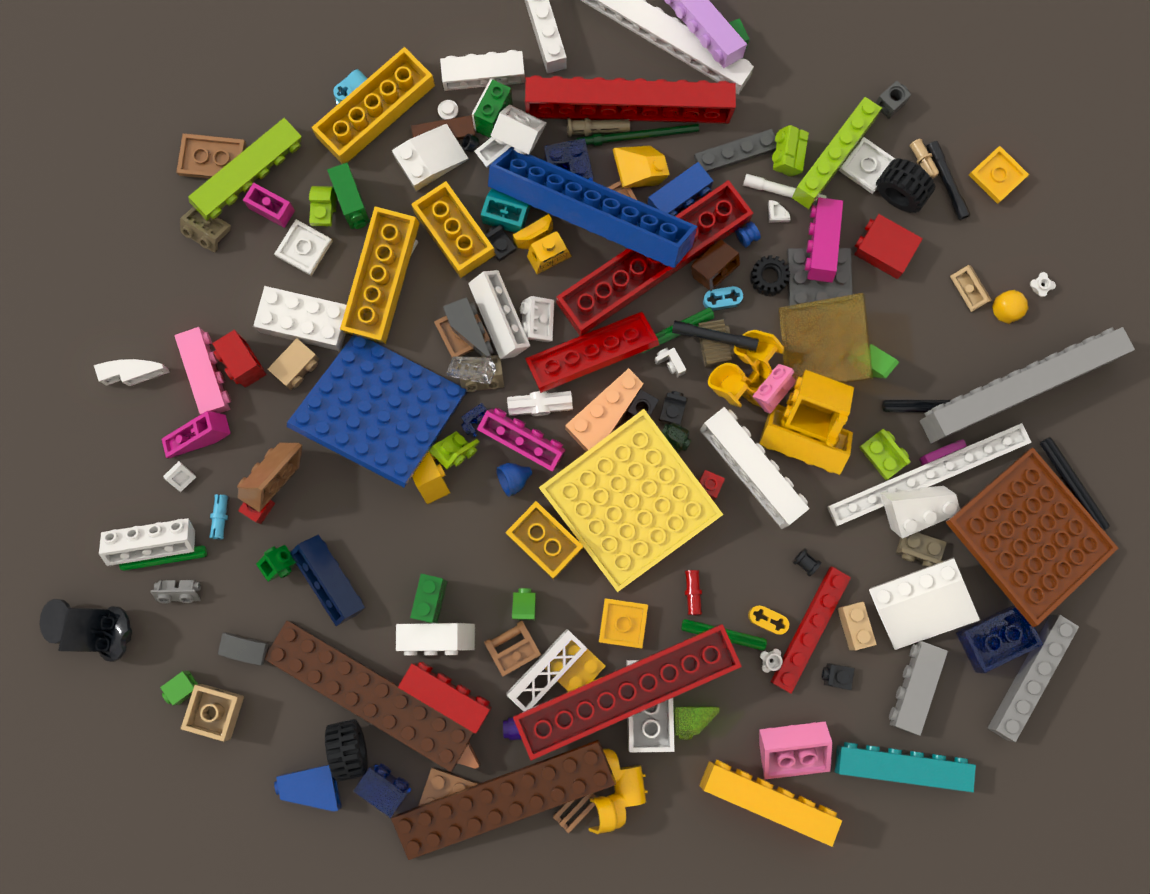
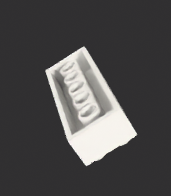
M723 407L703 424L700 432L779 527L783 529L789 526L810 509L807 506L808 501L802 494H797L794 491V485L789 478L783 477L779 473V466L773 460L769 461L764 455L766 453L764 448L759 443H754L750 438L752 435L745 426L741 427L736 421L738 418L734 412Z

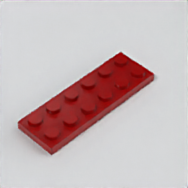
M641 311L525 359L538 389L542 393L659 345V341Z

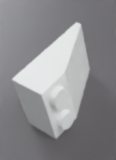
M447 124L411 138L392 150L395 159L416 192L469 160Z

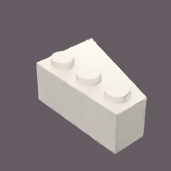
M945 486L918 488V490L912 491L899 490V492L893 493L880 492L890 528L901 538L942 522L960 510L956 494Z
M396 624V651H404V655H417V651H424V655H438V651H445V655H458V650H475V624Z

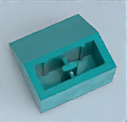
M491 188L481 212V220L483 224L496 227L502 225L504 230L517 233L525 227L531 205Z

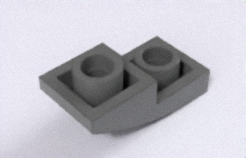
M222 633L218 655L255 665H264L268 643L253 638H243L231 633Z

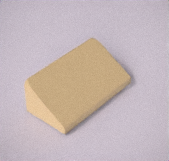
M967 265L950 276L971 312L992 301L971 265Z

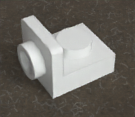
M665 348L657 353L654 361L656 365L668 360L666 364L671 374L675 373L677 378L685 374L686 368L675 348L670 350Z

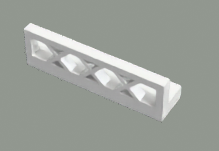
M566 629L508 690L506 695L522 711L532 708L588 648ZM573 640L580 647V650L575 655H565V646ZM562 650L563 655L557 656ZM563 658V668L560 671L550 672V662L553 659ZM547 666V672H542ZM538 675H547L548 684L544 688H535V678ZM532 682V688H527L528 685ZM523 691H532V701L525 707L517 697Z

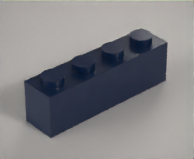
M319 534L299 543L290 552L293 560L336 627L355 617L365 608L362 599L354 591L350 580L344 575L339 567V563L333 558L327 544L321 539Z

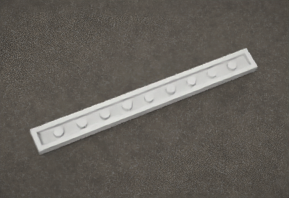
M1021 423L827 507L835 526H839L883 507L884 504L880 492L912 491L932 486L1031 443V440Z

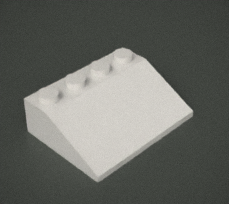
M954 558L869 589L895 650L980 620Z

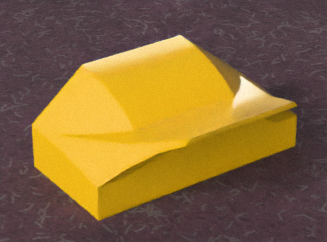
M548 214L513 234V241L517 248L529 250L532 243L551 234L553 230L552 218Z

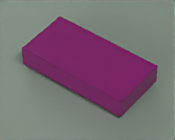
M964 439L958 440L920 457V463L923 466L963 449L967 445Z

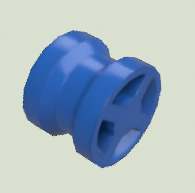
M752 221L746 223L745 227H739L735 230L739 242L745 248L750 246L752 241L761 239L760 232Z

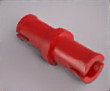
M699 570L685 571L687 586L685 596H687L688 615H701L700 595H702V590H700Z

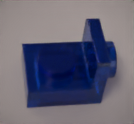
M480 403L461 417L464 422L461 424L467 435L472 434L474 438L478 434L472 424H479L487 411L483 403Z

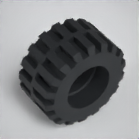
M901 158L893 159L876 182L877 190L888 203L909 213L919 212L935 191L933 179L923 168Z
M352 719L327 725L325 731L326 755L330 771L335 780L339 782L365 776L368 768L367 751L363 732L357 720Z

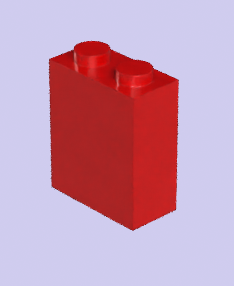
M878 214L874 220L870 219L864 228L867 233L864 237L860 236L854 246L857 250L854 255L898 279L905 271L923 238Z

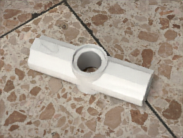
M540 391L530 393V395L507 397L509 416L527 414L544 416L551 412L573 410L571 391L555 393L547 391L540 393Z

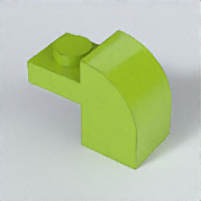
M312 186L309 193V223L311 226H332L333 212H336L337 195L334 187Z

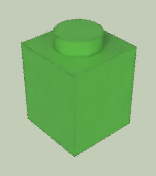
M182 671L160 688L163 691L162 696L164 700L173 706L180 705L191 697L194 685L198 683L190 671Z

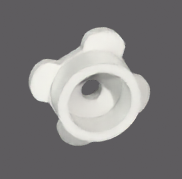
M1045 272L1040 273L1036 280L1033 279L1030 282L1033 291L1040 297H1045L1049 290H1053L1056 287L1055 282L1051 281Z
M773 649L771 652L763 651L760 654V658L763 661L762 670L768 673L770 670L776 671L780 669L783 663L780 650Z

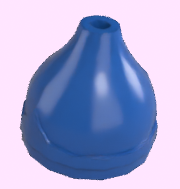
M506 463L496 469L500 485L508 497L520 492L528 478L532 475L530 467H523L515 463Z

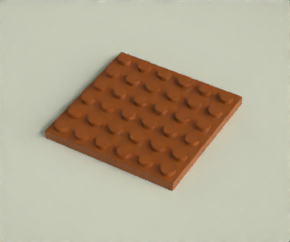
M1033 447L1027 450L946 521V524L1032 627L1038 626L1119 549Z

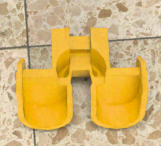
M751 330L744 333L743 336L759 339L756 352L734 346V353L741 361L751 365L753 369L748 378L739 366L733 363L721 364L711 372L708 378V386L718 396L725 398L730 405L740 408L742 404L738 400L741 396L752 404L761 407L753 395L773 371L768 361L775 352L784 353V346L775 335L759 330Z
M603 748V751L616 780V785H614L615 793L607 797L590 798V802H593L597 807L600 826L590 827L589 831L596 834L611 832L625 825V807L645 804V793H648L644 788L643 777L646 776L642 774L641 765L620 768L617 754L608 748Z

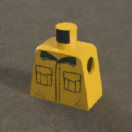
M558 231L532 243L527 254V258L536 274L572 257Z

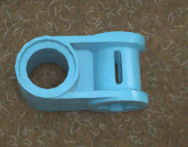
M359 69L352 71L334 87L333 92L337 105L368 79Z

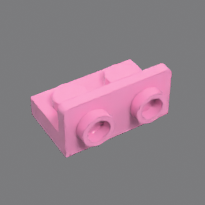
M778 364L753 395L765 412L771 414L795 384L796 380L792 376L794 373L792 368Z

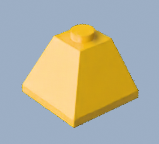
M652 146L618 147L613 149L622 188L657 186L670 175L665 155Z

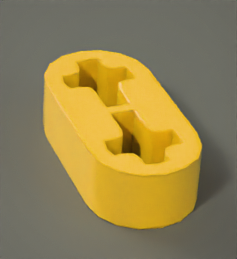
M759 605L752 607L749 611L748 617L751 623L773 634H784L789 629L788 619L773 610ZM762 610V615L767 617V621L763 619L756 621V616L753 613ZM781 619V624L784 625V628H779L777 631L775 630L776 626L770 623V621H779Z

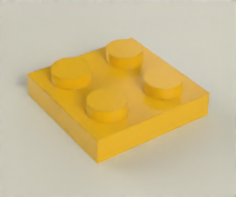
M1001 146L995 149L969 174L997 204L1029 175Z
M605 598L599 642L642 649L648 605Z
M571 640L565 646V655H575L580 650V647ZM587 649L559 678L558 682L569 692L593 681L606 666ZM562 650L557 656L563 655ZM563 658L553 659L550 662V672L560 671L563 668Z

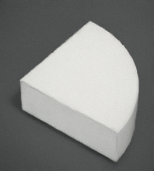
M769 200V223L790 222L789 212L778 202Z

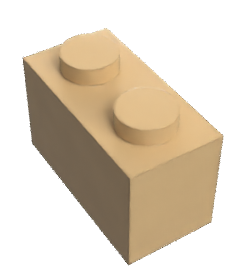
M296 338L268 370L286 387L292 390L293 387L296 388L302 383L303 377L307 372H312L317 367L319 358Z
M857 602L837 608L849 650L856 651L877 645L864 602Z

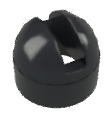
M466 134L462 142L463 150L474 152L477 149L476 146L480 145L479 139L471 134Z

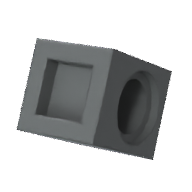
M896 81L879 96L876 104L882 107L881 112L889 119L906 104L911 94L905 85ZM890 96L896 97L898 101L893 100Z

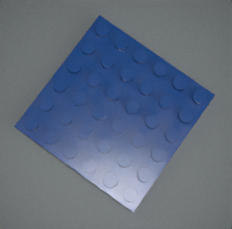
M353 335L288 420L287 427L405 488L466 395L467 390L369 339Z

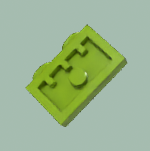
M882 429L859 448L882 477L888 480L911 461L908 459V453L903 448H899L894 442V436L889 431Z
M456 431L433 445L429 452L448 469L453 465L459 466L466 457L468 459L477 452L475 447L480 441L475 439L468 443Z

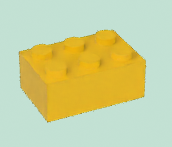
M537 501L505 532L553 580L584 547Z

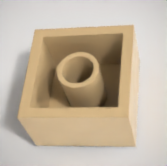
M204 684L194 685L181 729L223 742L231 740L244 696Z

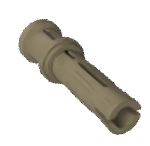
M567 118L568 137L580 134L589 136L591 133L630 132L629 119L590 120L584 118V120H571V118Z

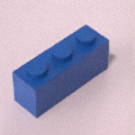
M697 162L649 196L647 205L676 216L680 210L694 204V200L701 196L703 198L709 194L713 179L701 164Z

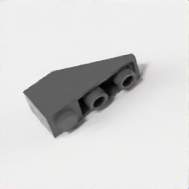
M466 297L443 306L452 331L487 361H491L490 354L493 353L490 342L484 341L482 335L485 334V330L481 321L477 323L474 315L478 313L474 303H469Z

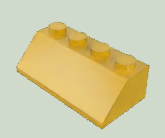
M778 404L772 413L768 414L761 433L760 445L766 449L783 453L787 457L804 461L808 465L823 468L827 472L841 474L850 457L853 432L842 428L834 447H829L825 441L785 427L786 418L783 417L786 407Z

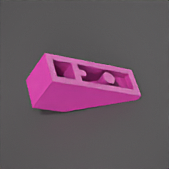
M206 411L163 437L162 444L166 458H172L217 443L230 435L226 415Z

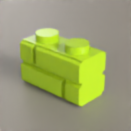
M788 125L777 132L775 136V141L777 142L776 151L772 156V161L774 162L773 170L790 177L803 172L809 132L802 129L799 130V128Z

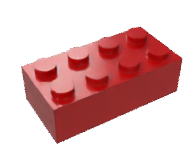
M424 662L412 663L398 688L476 734L492 709L489 706L490 701L480 695L475 698L469 694L471 692L470 689L461 684L453 685L450 683L452 680L450 677L443 673H438L437 675L431 672L433 667Z

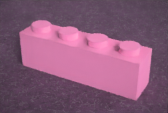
M200 327L174 335L200 415L206 411L222 413L230 410L228 403L231 402L227 390L224 391L222 383H224V378L221 371L217 370L216 364L218 359L213 351L211 352L209 344H212L208 332H204Z

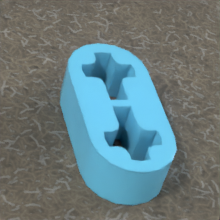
M734 286L713 289L705 294L703 305L705 308L710 307L712 311L737 307L743 299V292L740 288ZM731 292L738 296L736 301H733L732 298L725 299V297H729ZM710 296H713L714 299L721 298V300L716 301L715 305L707 301L710 299Z

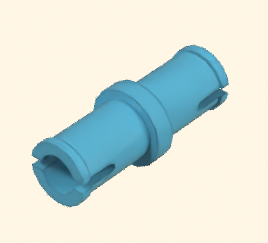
M216 494L214 495L213 513L210 514L212 524L209 538L222 540L224 539L225 521L228 520L226 512L229 496H219Z

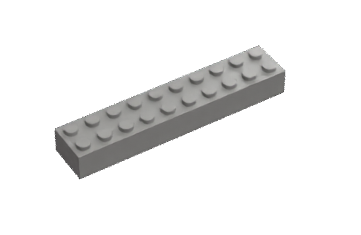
M1111 327L1101 332V334L1083 340L1079 344H1073L1059 353H1053L1041 361L1033 362L1021 370L1018 369L983 387L980 386L970 391V393L960 395L946 404L943 403L924 413L926 417L921 419L920 423L932 444L1134 351L1135 348L1123 327L1117 330Z

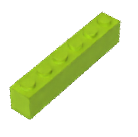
M866 97L863 98L799 183L792 199L810 209L874 123L882 107Z
M283 118L189 195V203L206 221L210 218L215 219L222 213L221 209L228 204L230 206L238 199L237 195L242 191L245 193L249 191L255 180L266 177L273 165H280L285 160V155L289 152L294 153L301 146L302 136Z

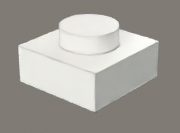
M180 461L163 476L166 481L180 492L196 478L195 474Z

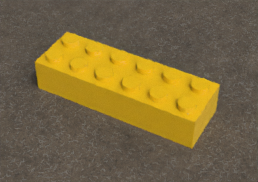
M404 47L312 126V130L316 138L341 164L348 163L435 87L433 75Z
M374 207L340 330L344 333L386 344L420 224L416 217Z
M717 759L715 763L708 762L699 785L705 792L833 847L842 820L836 817L837 812L821 804L817 808L815 807L816 803L800 795L796 799L794 798L795 794L778 786L777 790L773 789V784L757 777L756 781L752 780L753 776L738 768L734 772L731 770V766Z

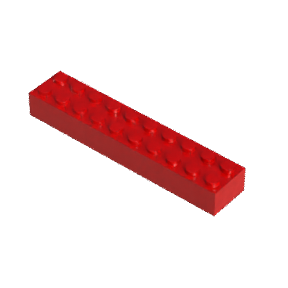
M534 75L526 77L525 112L536 118H571L582 120L584 118L590 120L629 119V121L729 124L736 108V83L728 81L709 83L706 80L698 82L678 80L670 82L665 79L647 81L642 78L636 80H626L624 78L605 80L602 77L593 79L573 77L572 79H567L561 76L542 78L541 76Z
M728 180L675 216L697 226L692 248L675 268L666 266L634 250L626 249L556 296V304L579 336H582L699 257L711 245L716 244L720 239H725L734 233L736 229L744 226L751 220L753 212Z
M720 624L514 715L513 719L530 760H534L742 666L723 624Z

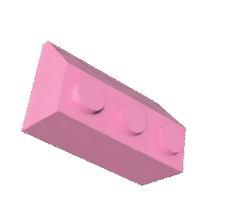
M826 721L759 729V746L764 780L830 772L832 740Z

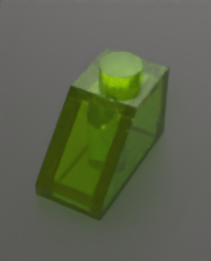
M673 707L674 734L679 735V739H692V735H698L720 712V707Z

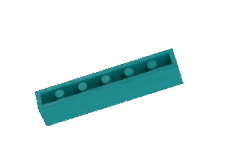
M844 742V746L837 745L835 773L974 792L976 765L968 763L967 758L955 757L954 761L946 760L945 755L932 754V758L924 757L923 752L910 751V755L902 754L901 749L888 748V752L880 751V747L866 745V749L857 748L858 744Z

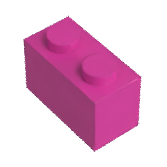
M255 183L252 184L243 199L250 210L283 228L286 227L295 212L289 201Z

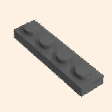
M769 129L695 153L694 158L696 163L699 162L705 171L709 173L776 151L777 142L775 141L773 130Z

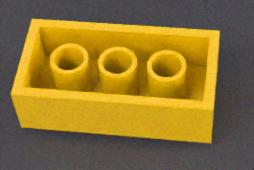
M447 181L411 204L415 215L460 278L495 256L494 247Z

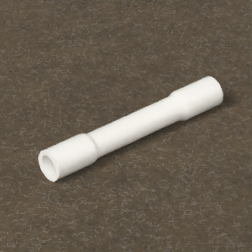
M746 174L743 186L764 190L792 198L796 188L750 174ZM820 194L819 197L826 198V195Z

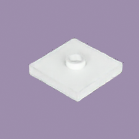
M863 137L839 171L873 194L877 189L876 182L895 158Z
M296 219L274 255L312 276L333 240Z

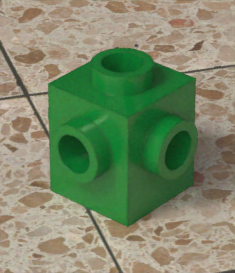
M286 545L279 548L275 546L269 548L256 563L268 582L279 576L281 579L288 576L292 572L291 568L296 564Z

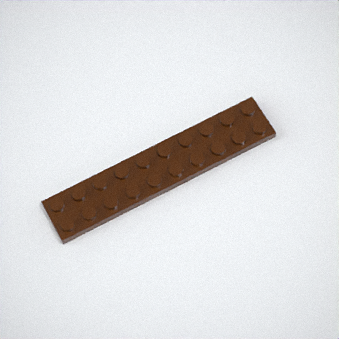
M287 620L265 656L266 661L450 772H453L474 734L472 731L399 689L395 683L291 621Z
M596 740L396 814L391 820L408 860L612 787L616 785V780L600 741Z

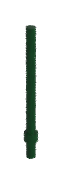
M699 124L607 135L597 133L592 134L590 137L576 138L577 147L594 145L595 147L602 146L603 143L699 132Z

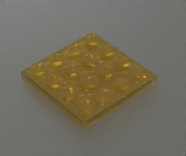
M863 293L779 308L782 345L784 346V366L794 370L792 376L795 380L798 376L802 377L805 369L841 383L873 379L865 295Z

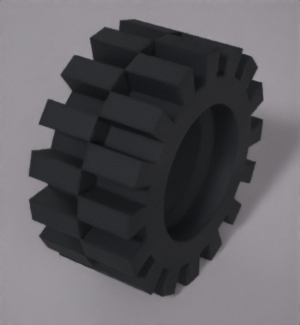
M769 255L767 258L764 256L756 262L750 274V277H752L750 281L751 284H754L753 288L759 290V294L763 292L765 293L764 296L769 294L775 296L776 293H781L790 279V271H788V264L784 265L785 260L782 259L780 261L778 256L772 258V255ZM766 269L775 270L778 274V280L774 283L766 282L762 276L763 271Z

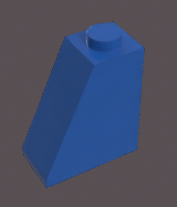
M329 764L276 777L277 781L274 782L276 794L280 796V800L329 811H338L342 808L338 784L330 771Z

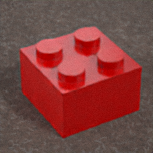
M235 329L212 343L216 349L213 351L214 355L220 363L222 362L227 367L224 369L226 374L237 385L240 383L246 388L267 375L246 340Z

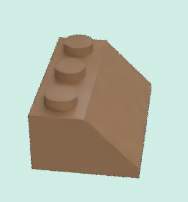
M279 443L274 449L270 448L265 455V459L261 463H256L252 468L251 474L239 482L237 486L238 499L260 512L299 468L302 445L300 443Z

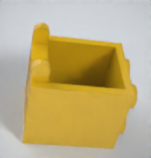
M805 369L802 377L798 376L795 381L794 392H790L786 404L788 405L783 414V417L786 418L784 426L825 441L829 447H834L843 425L848 420L854 387Z

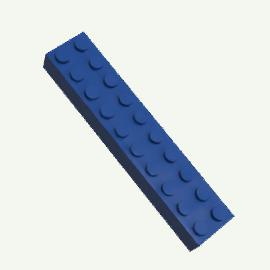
M510 147L490 164L488 187L527 203L534 208L543 210L552 216L559 217L571 224L584 228L591 233L602 236L609 241L625 246L627 249L634 250L648 258L659 261L666 266L675 268L693 246L697 230L696 225L535 156L520 154L514 150V147Z

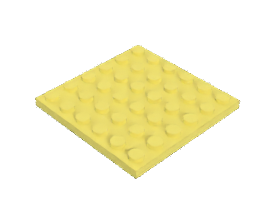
M645 409L641 410L539 487L617 592L723 515Z

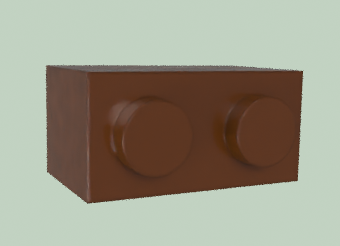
M720 239L716 244L711 245L704 255L693 262L691 265L693 278L709 291H712L740 265L739 252Z

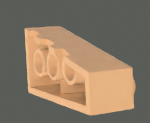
M628 368L565 425V430L587 452L615 430L640 389L642 390L643 383Z

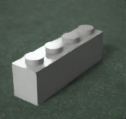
M923 641L913 644L909 654L911 657L910 663L906 665L903 671V685L899 686L896 692V699H898L896 706L892 707L889 714V720H891L889 725L921 736L948 653L947 650Z

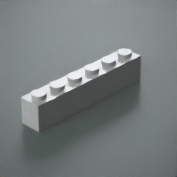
M1061 615L1049 616L987 729L1007 741H1017L1079 628L1078 625Z

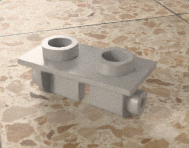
M159 580L158 583L154 584V590H151L155 600L164 604L171 601H180L182 603L200 601V597L196 592L200 590V582H196V580H180L179 588H176V580Z

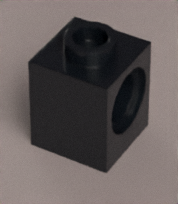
M640 389L627 412V416H629V419L638 413L636 411L638 405L646 406L647 413L651 416L659 399Z

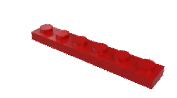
M829 567L782 658L783 663L780 669L776 670L770 683L792 694L851 577L834 567Z

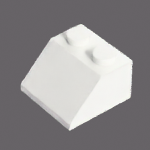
M509 104L499 113L491 136L499 144H508L514 147L516 152L529 155L542 134L546 122Z

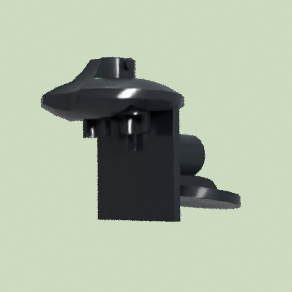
M53 599L47 602L40 615L41 633L49 643L59 644L58 651L99 652L105 661L115 662L124 655L127 648L126 644L131 640L132 629L130 628V620L126 611L121 607L111 606L108 609L71 608L65 600Z

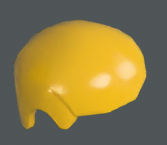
M1009 290L998 295L992 305L993 313L997 319L1008 324L1020 320L1029 309L1025 296L1016 290Z

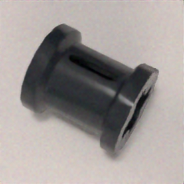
M804 548L792 563L794 565L798 564L807 572L806 575L811 576L820 567L822 562L816 561L807 553L808 550Z

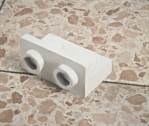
M530 296L523 300L520 306V313L522 314L521 325L527 339L551 342L553 340L554 300Z

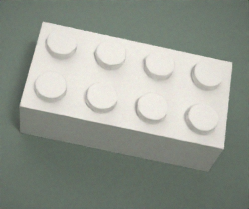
M264 286L253 327L259 333L293 341L297 338L302 343L341 351L346 333L341 331L340 327L347 305Z
M626 660V666L639 660ZM673 698L627 718L629 752H674Z

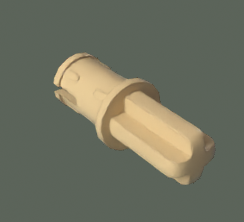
M922 139L913 141L909 146L917 158V164L921 165L932 179L935 178L939 171L932 160L933 155L928 153Z

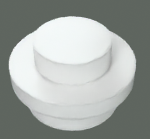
M444 100L438 106V114L444 120L455 118L458 115V106L452 100Z

